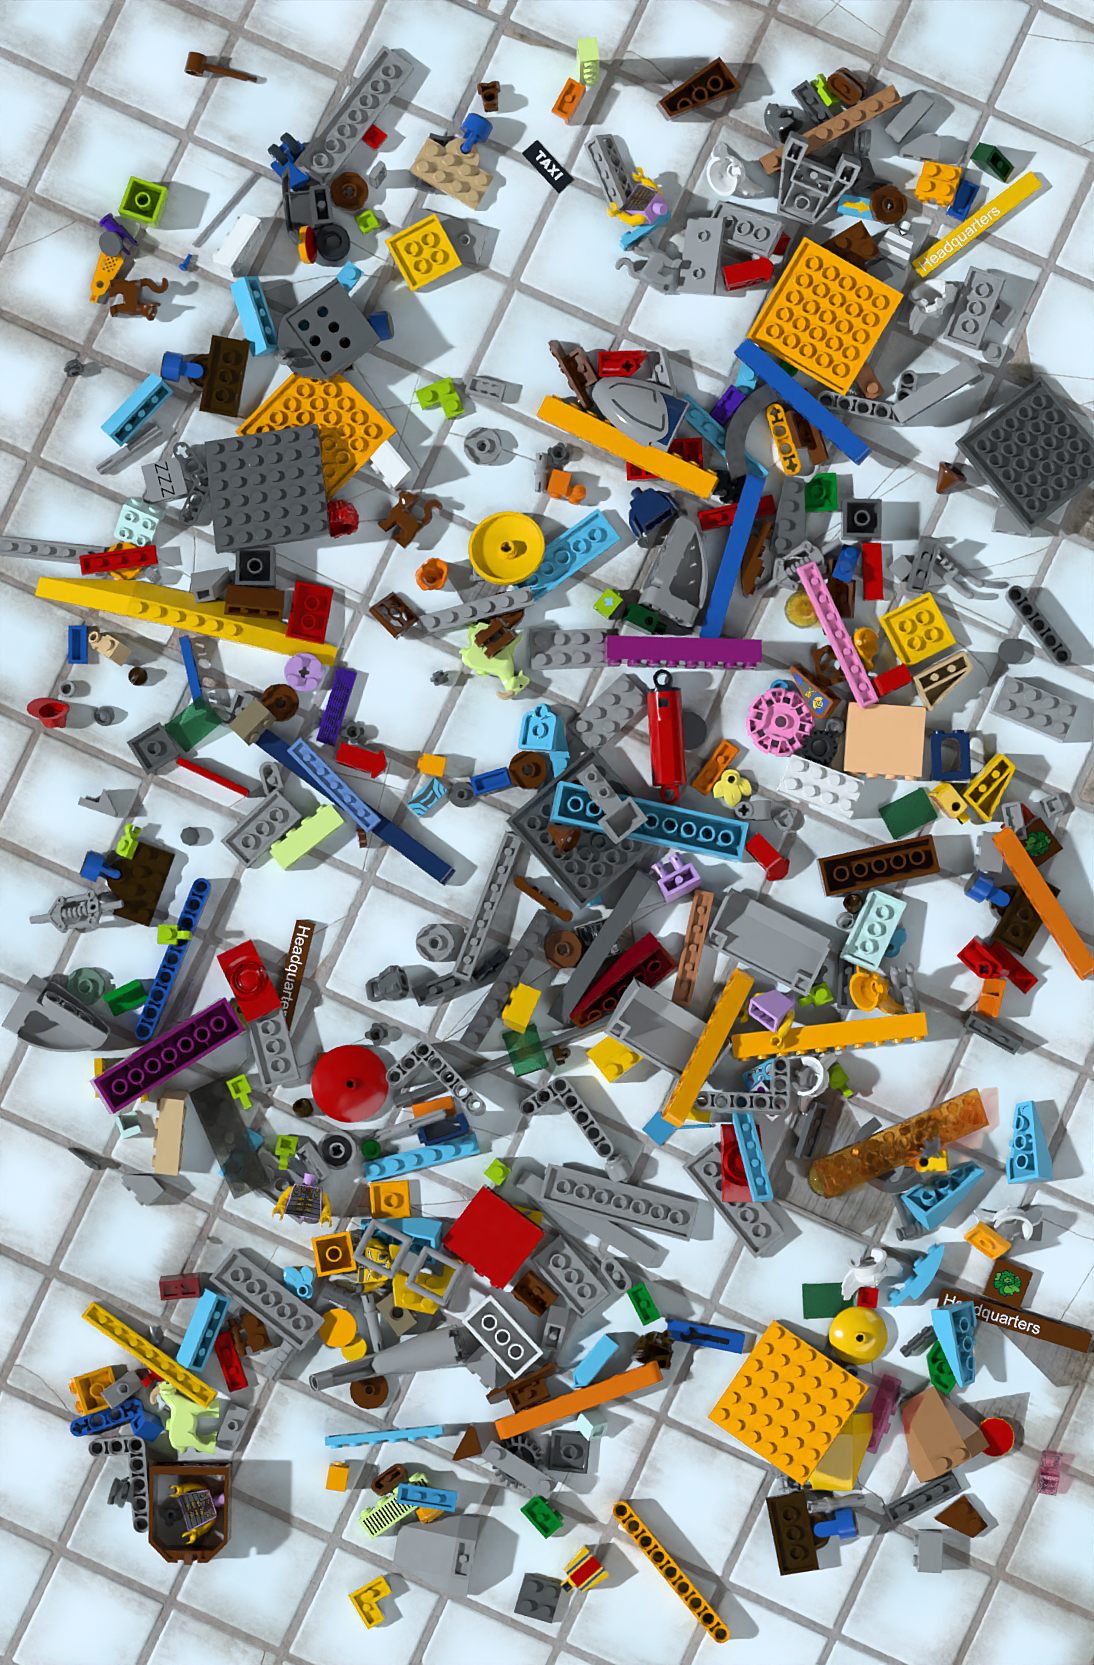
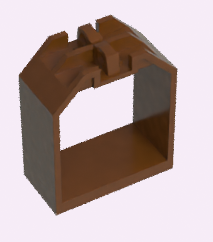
M154 1462L150 1466L148 1543L168 1563H178V1560H184V1565H192L195 1560H197V1563H208L231 1539L233 1463ZM158 1474L225 1475L224 1539L217 1546L166 1545L158 1537Z

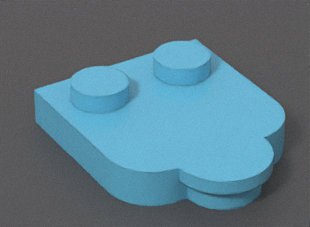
M546 703L538 704L534 711H529L523 716L518 742L519 749L555 752L559 718L552 713L550 705Z

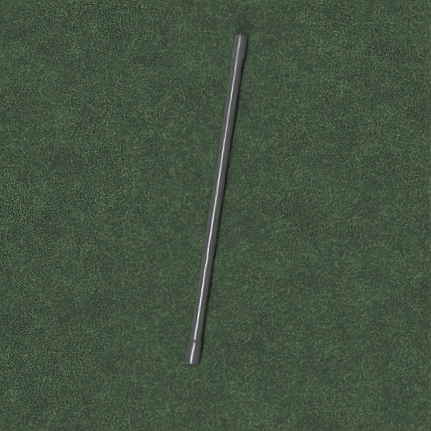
M613 1014L597 1019L581 1029L578 1027L458 1074L466 1081L606 1027ZM454 1075L447 1077L446 1082H452ZM437 1081L414 1091L395 1096L393 1100L396 1108H399L417 1099L446 1089L441 1081Z

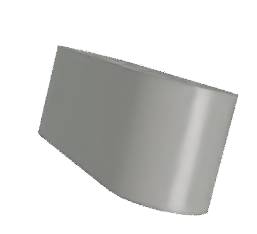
M919 90L892 120L884 132L898 144L901 143L935 102Z

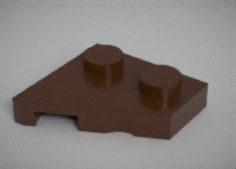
M964 1494L934 1516L936 1521L971 1538H974L988 1527Z

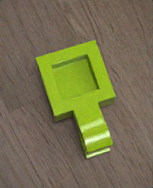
M821 73L816 76L819 79V83L816 79L810 81L813 88L819 89L817 92L827 107L837 104L842 100L828 88L824 74Z
M130 823L125 825L126 836L122 835L115 851L116 854L128 859H132L139 843L136 839L141 832V828L137 826L132 831L134 825Z
M158 924L157 944L178 945V939L192 940V932L179 931L178 925Z
M824 982L812 987L809 991V996L797 1001L800 1008L812 1002L815 1007H818L833 1000L827 983Z
M839 1063L827 1071L829 1074L828 1084L833 1091L839 1088L845 1098L853 1094L845 1083L850 1079Z
M245 1074L227 1081L234 1100L240 1098L244 1109L252 1108L253 1105L247 1095L252 1092V1089Z
M279 1134L275 1155H281L279 1169L287 1170L289 1157L295 1158L298 1137Z

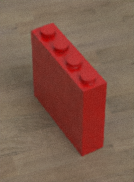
M485 1184L441 1242L448 1252H455L459 1255L458 1259L465 1265L470 1264L475 1268V1273L481 1277L486 1276L493 1287L503 1290L547 1231Z

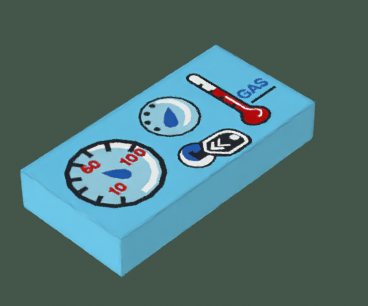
M775 1057L740 1075L748 1090L759 1080L764 1085L770 1082V1067ZM778 1062L775 1063L776 1068L781 1070Z

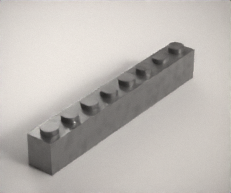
M538 909L459 1042L475 1052L478 1050L556 918Z

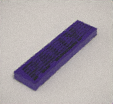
M338 668L316 738L317 742L335 747L356 680V672Z

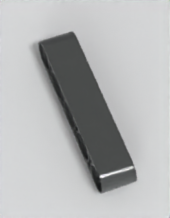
M1012 586L1005 595L1008 604L1051 661L1057 666L1066 665L1072 657L1069 648L1021 586ZM1011 591H1017L1020 598L1018 600L1013 599ZM1023 606H1028L1031 609V615L1023 613ZM1034 622H1041L1043 629L1041 631L1036 630ZM1046 637L1054 639L1055 643L1053 646L1046 644ZM1058 652H1063L1066 655L1065 661H1060L1057 658Z

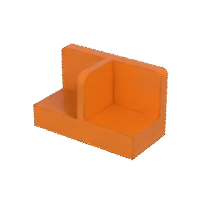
M569 78L551 113L564 119L565 124L569 125L586 93V86Z
M997 978L984 979L976 1012L991 1018L998 1017L1007 980Z

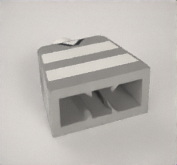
M902 221L899 229L891 226L877 245L881 254L876 257L881 260L885 259L887 263L905 271L915 237L909 234L912 224Z

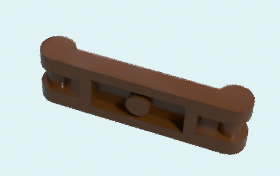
M517 876L514 879V885L558 918L564 922L572 920L573 914L570 910L563 911L558 907L559 903L551 897L546 899L542 896L543 891L536 886H533V888L525 883L524 877Z

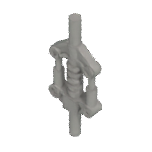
M838 537L820 549L812 545L810 541L804 540L801 545L790 551L791 553L785 557L775 559L773 579L758 587V592L761 595L776 585L792 591L798 590L799 585L802 584L801 579L796 582L789 577H793V574H798L796 570L798 567L812 561L816 562L820 573L824 574L826 567L823 555L841 545V540ZM803 551L808 553V557L805 556L804 559H800V562L797 561L795 565L792 564L790 568L787 567V570H784V562L799 555Z
M88 890L85 894L75 895V897L65 899L63 896H59L47 914L31 916L29 920L31 924L50 921L61 933H66L68 929L97 928L100 924L101 915H103L102 911L123 908L124 903L122 900L101 904L98 895L93 890ZM88 901L87 905H83V907L78 906V908L64 909L68 902ZM88 915V920L78 921L75 924L69 925L64 923V919Z

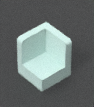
M136 1111L115 1117L123 1139L143 1132Z
M596 1407L580 1411L576 1427L588 1441L604 1437L609 1422Z

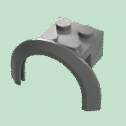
M287 166L282 174L284 215L288 237L295 245H298L297 231L302 226H311L315 230L334 223L329 185L310 186L307 191L290 192V169Z
M873 1117L856 1134L853 1143V1163L862 1178L872 1187L887 1193L907 1191L923 1180V1178L915 1170L902 1180L886 1182L896 1171L873 1141L866 1144L869 1137L882 1127L876 1117Z

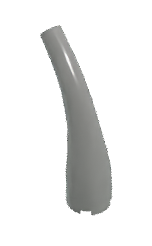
M457 1325L424 1332L387 1349L309 1376L310 1387L314 1392L330 1387L378 1376L430 1371L465 1363L466 1358H462V1352L466 1351L462 1332H456L455 1329H458Z

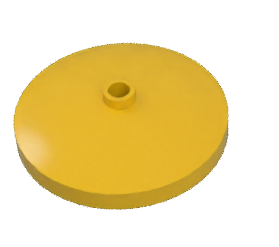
M512 511L499 512L485 518L472 532L468 545L469 558L475 571L486 581L496 585H514L530 578L539 569L545 555V540L539 526L528 516Z

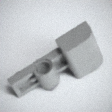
M593 763L576 776L589 792L588 794L593 802L600 806L606 814L598 821V824L615 844L619 843L648 820L631 797H628L623 802Z

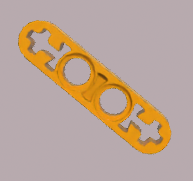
M771 404L767 408L766 418L783 471L788 476H796L800 471L801 464L786 423L784 410L779 404ZM775 408L776 411L780 412L777 415L778 421L782 419L783 422H777L773 425L772 422L776 420L774 415H770V413ZM776 427H784L786 430L785 435L778 436L775 433ZM782 445H790L792 451L789 454L782 453ZM794 455L795 458H791V462L793 465H797L795 472L787 469L789 461L788 459L784 461L783 458H790Z

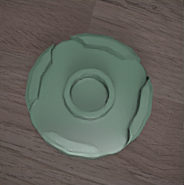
M89 967L79 968L68 977L66 989L86 1006H90L102 998L105 991V981L98 971Z

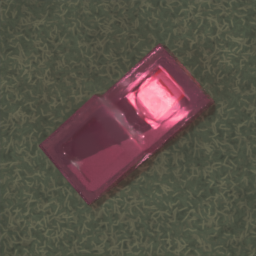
M1043 1450L1037 1493L1057 1495L1060 1481L1059 1473L1063 1459L1062 1453Z

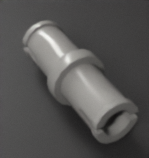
M540 452L536 453L534 475H536L535 492L541 493V490L543 493L547 492V476L549 475V470H547L548 454L542 452V455H540Z

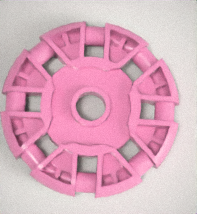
M781 687L766 690L767 693L763 695L759 694L748 708L750 710L749 715L746 717V730L748 736L752 737L753 744L766 754H775V757L790 756L795 751L802 750L806 746L803 745L807 735L811 738L810 733L815 728V717L812 715V711L807 708L802 695L794 690L792 692ZM783 697L790 699V703H782ZM771 699L774 704L768 707L765 702ZM801 707L804 713L798 715L795 709ZM757 713L763 714L761 720L756 719ZM777 717L785 718L786 725L784 727H778L775 724ZM800 724L805 725L804 732L798 730ZM763 729V733L766 735L760 738L757 731ZM794 737L796 742L790 745L787 740ZM772 740L779 741L778 747L771 746Z

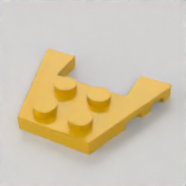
M389 1244L390 1267L401 1246ZM443 1263L441 1277L419 1272L414 1283L442 1297L456 1269ZM398 1270L392 1281L395 1307L433 1315L439 1304L407 1288L405 1282L409 1274Z

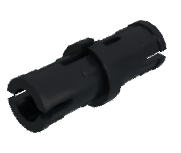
M499 949L488 961L485 960L483 962L484 964L472 974V977L481 984L491 973L494 974L496 972L495 969L508 957Z

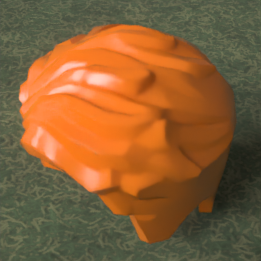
M433 557L428 559L415 573L418 586L423 591L442 589L447 581L449 567L440 558Z

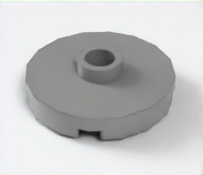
M484 427L473 429L467 434L464 441L466 457L478 466L492 464L501 453L499 435L494 430ZM481 444H485L486 449L481 450L479 449V446Z
M428 924L423 927L417 934L415 941L419 955L430 962H440L448 958L454 947V939L450 930L440 924ZM434 939L438 940L439 942L438 946L433 947L431 945V942Z

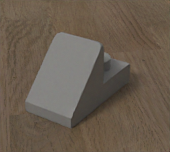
M103 789L99 803L96 802V798L88 795L85 798L80 797L78 805L117 818L118 813L107 790Z

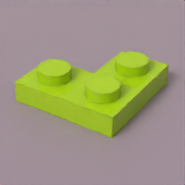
M450 377L415 391L422 410L440 403L447 420L465 413Z

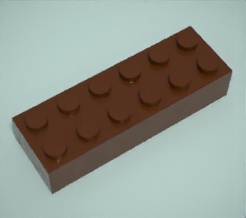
M932 834L816 860L825 898L940 872Z

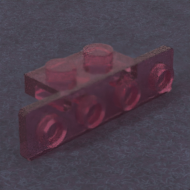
M884 1374L870 1411L873 1412V1431L866 1451L873 1454L877 1453L883 1434H888L891 1423L888 1422L890 1415H895L898 1406L895 1404V1400L902 1381L887 1374Z

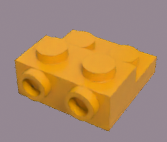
M924 161L922 173L919 176L914 194L915 198L925 204L933 202L940 207L953 206L962 168Z
M110 1365L70 1378L69 1389L72 1395H76L77 1402L74 1404L77 1413L86 1416L109 1408V1405L100 1393L115 1382Z

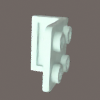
M131 496L123 505L114 532L115 538L136 545V547L151 546L157 525L163 520L166 511L157 505L144 502L139 497Z

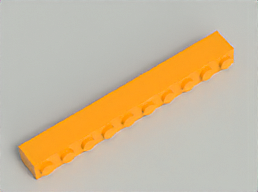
M554 394L552 397L546 395L537 413V417L540 420L707 501L710 500L719 482L718 477H716L717 473L709 469L704 471L699 468L700 465L689 460L687 463L681 460L682 456L674 452L672 454L665 453L652 447L650 444L648 447H644L613 427L614 425L606 419L600 421L596 419L597 415L589 411L584 413L579 410V406L573 403L567 405L562 402L563 399Z
M925 1012L790 1028L787 1035L782 1037L783 1046L781 1049H777L779 1041H775L771 1045V1037L779 1033H773L771 1030L731 1035L733 1057L738 1058V1062L749 1061L750 1056H757V1059L769 1058V1054L775 1053L777 1057L788 1056V1052L796 1051V1055L808 1054V1049H815V1052L827 1051V1047L833 1046L835 1050L846 1049V1045L854 1044V1048L866 1047L867 1042H873L875 1046L883 1045L885 1040L892 1039L893 1043L905 1042L904 1038L912 1037V1041L924 1040V1036L928 1035Z

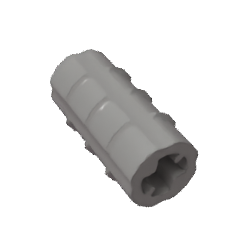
M286 1340L278 1347L279 1349L263 1370V1373L275 1382L278 1381L298 1352V1349Z

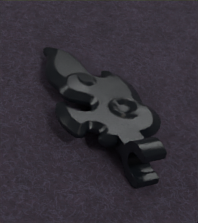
M713 471L717 473L716 477L719 479L713 495H719L723 490H726L727 495L720 497L719 500L725 504L736 503L735 497H741L745 477L741 476L730 481L727 471Z

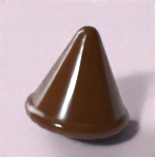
M945 461L939 463L936 486L937 494H942L967 481L964 473L952 464Z
M548 826V830L561 855L568 854L573 850L581 836V828L579 826Z

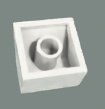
M387 440L370 457L372 462L370 464L371 468L376 474L379 472L384 477L382 481L388 488L392 487L394 490H397L413 477L410 467Z

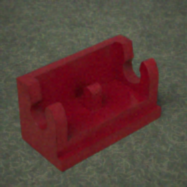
M200 1272L161 1276L159 1280L161 1301L200 1297Z

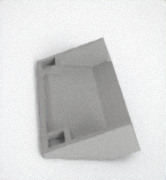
M731 888L722 902L704 944L807 997L835 941Z
M634 978L623 993L604 1033L680 1079L707 1023ZM728 1036L726 1037L708 1073V1076L704 1084L731 1048L732 1042Z

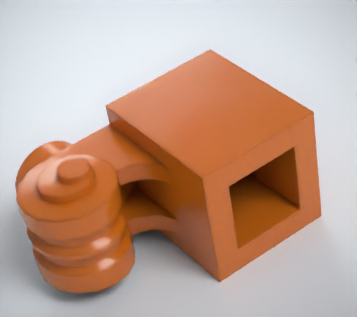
M553 469L547 494L552 499H569L568 503L579 505L586 497V489L583 485H576L574 488H571L569 484L572 474Z

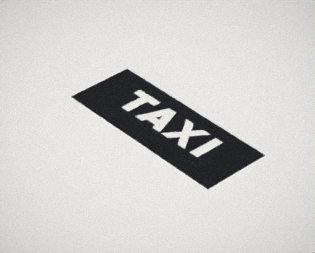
M538 140L522 152L523 156L558 193L574 180Z

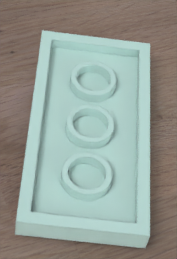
M871 888L840 958L876 972L907 903Z

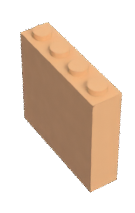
M848 702L843 773H847L851 777H859V774H866V778H878V775L886 776L885 779L897 780V777H905V781H916V778H920L922 776L926 708L871 704L860 709L857 702Z

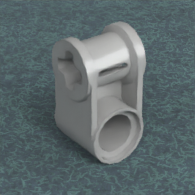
M771 801L740 802L734 808V816L741 821L771 820ZM742 807H744V810L748 811L745 813L744 816L742 815V812L738 811Z

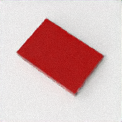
M296 580L285 637L323 645L334 589Z

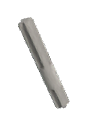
M159 426L153 427L96 466L97 471L103 475L163 434Z
M442 1108L392 1125L391 1127L376 1131L374 1137L377 1142H381L447 1118L446 1110Z

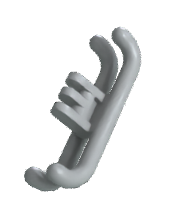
M939 546L937 554L943 560L939 565L934 563L933 571L963 597L973 599L974 593L965 589L953 577L958 572L978 588L984 586V581L977 579Z
M907 963L905 966L908 986L900 987L898 968L892 967L890 975L895 1001L905 1006L908 1013H920L913 964Z

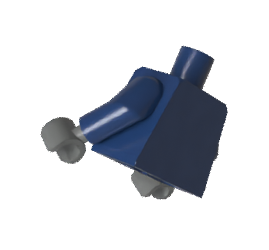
M636 487L631 492V496L634 499L629 503L631 506L628 512L629 525L635 537H638L637 544L641 548V539H646L647 544H649L648 538L644 537L643 533L647 535L673 515L678 519L680 517L679 512H683L685 516H688L687 510L680 509L679 503L670 493L660 490L655 491L653 488L643 492L640 487Z

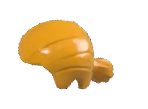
M862 627L854 632L851 640L858 656L863 659L864 669L867 673L874 670L872 657L879 649V645L876 643V639H879V636L870 628Z

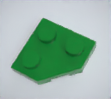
M817 473L804 487L805 513L838 511L836 473Z
M936 1340L926 1355L931 1384L948 1395L957 1383V1380L940 1342Z

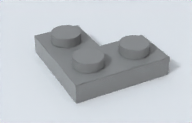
M236 690L230 708L211 702L205 720L231 729L228 725L255 699V696Z

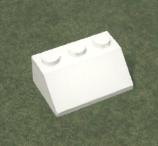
M245 213L241 217L236 218L232 232H228L225 235L223 246L221 249L218 248L212 257L214 265L232 277L236 275L264 231L262 221L259 218Z

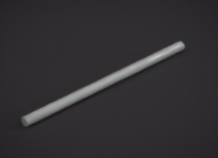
M254 172L192 244L194 247L202 241L257 176Z
M532 1198L528 1201L537 1211L543 1212V1217L597 1270L601 1267Z

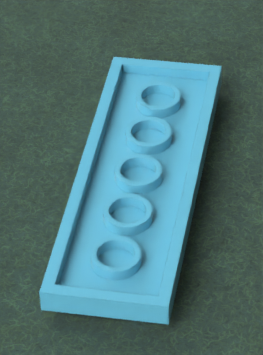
M597 508L545 546L544 559L539 569L530 578L521 583L514 584L512 587L516 590L530 586L534 602H536L620 541L621 538Z

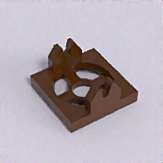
M394 592L369 609V612L396 640L400 636L402 637L419 620L416 614ZM384 607L388 610L386 617L381 612ZM391 610L397 611L399 613V617L394 616L391 613ZM390 621H398L402 626H394Z
M831 645L811 651L818 679L828 687L847 682L845 675H840L841 666L838 670H832L829 667L831 660L838 661ZM828 652L829 660L827 664L820 665L822 657ZM829 670L833 672L835 678L827 677L822 671Z

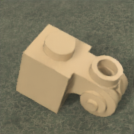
M95 631L90 633L88 637V642L92 649L121 667L132 651L103 632Z

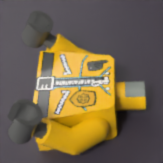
M355 1234V1237H359V1242L352 1244L358 1246L363 1236ZM370 1238L362 1255L390 1269L391 1258L387 1246L376 1238ZM358 1262L357 1283L350 1284V1287H356V1292L351 1293V1295L375 1291L385 1285L386 1280L390 1278Z

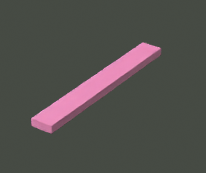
M812 561L798 567L796 570L860 709L878 702L879 699L816 562Z

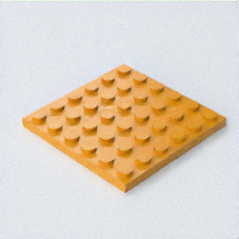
M804 237L746 338L845 396L904 295Z
M322 357V360L324 362H328L324 357ZM293 373L235 431L239 436L317 424L319 426L327 502L370 460V457L397 432L341 374L337 375L330 382L304 379L299 374L295 376Z
M773 1320L708 1418L804 1486L870 1387Z

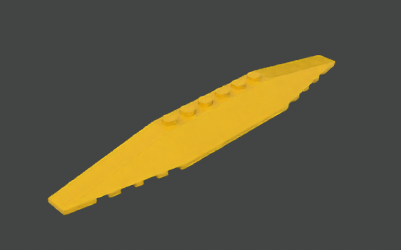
M39 577L35 596L218 638L222 641L292 657L299 652H307L313 654L321 664L332 667L334 666L338 650L337 647L326 642L320 645L285 637L287 624L278 620L225 615V601L215 599L196 603L192 593L136 580Z

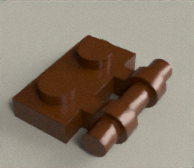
M251 1312L240 1315L241 1324L237 1325L235 1318L227 1320L230 1327L228 1328L229 1333L233 1335L235 1350H238L240 1357L248 1355L245 1349L247 1346H251L253 1353L272 1346L265 1324ZM245 1329L248 1340H242L240 1330Z

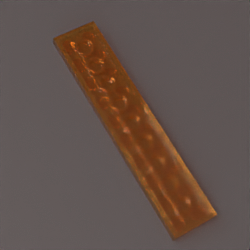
M972 1088L813 1161L825 1199L833 1198L916 1159V1155L922 1154L920 1148L925 1149L923 1138L932 1142L931 1138L937 1139V1134H940L939 1138L942 1147L989 1125L978 1088Z

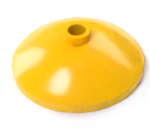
M853 1306L841 1311L834 1318L829 1329V1341L834 1353L841 1360L852 1365L871 1363L882 1354L887 1344L888 1333L883 1319L879 1314L867 1307ZM857 1335H863L861 1341L856 1340Z

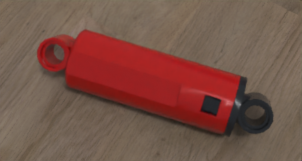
M661 669L655 672L653 676L655 688L646 690L652 785L661 787V800L667 805H674L680 799L678 786L685 785L687 782L681 688L672 687L673 677L671 673ZM661 675L668 676V682L664 685L658 683V678ZM668 790H673L675 792L674 799L667 800L665 793Z

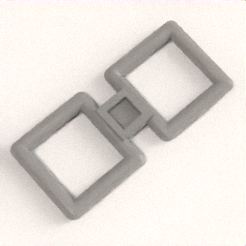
M372 1219L353 1254V1259L390 1279L395 1278L398 1270L409 1274L405 1282L407 1288L441 1306H446L465 1270V1266L429 1246H424L419 1256L408 1251L413 1242L410 1236L377 1219ZM376 1228L404 1242L390 1269L362 1255ZM428 1255L456 1269L442 1297L414 1283Z

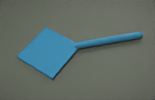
M658 1111L642 1130L661 1146L674 1130L710 1128L711 1124L682 1125L678 1128L662 1119V1114Z

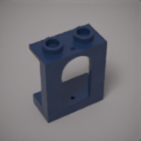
M945 730L933 731V734L929 735L931 747L930 782L969 781L971 779L970 734L964 733V730H953V733H945ZM956 738L959 741L961 772H942L941 743L943 739Z

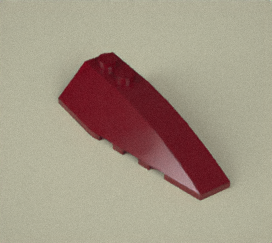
M649 932L604 971L581 998L569 1017L581 1029L600 1018L603 1012L616 1009L623 993L634 978L652 988L676 968L678 964L654 935Z

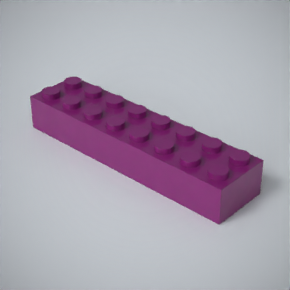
M607 635L604 639L603 663H608L609 667H619L620 664H627V667H639L641 664H647V668H658V665H666V668H677L679 665H685V669H696L697 666H704V669H716L718 666H723L724 670H735L736 667H742V670L750 671L762 663V640Z
M225 997L219 998L97 1075L89 1082L109 1114H115L239 1035L245 1029Z

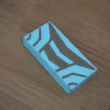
M433 777L407 805L421 818L447 792V789Z

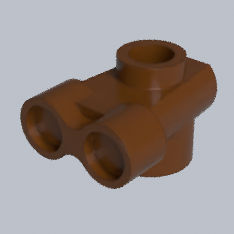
M500 82L479 83L477 89L478 94L482 98L484 111L486 113L498 111V93L501 91Z

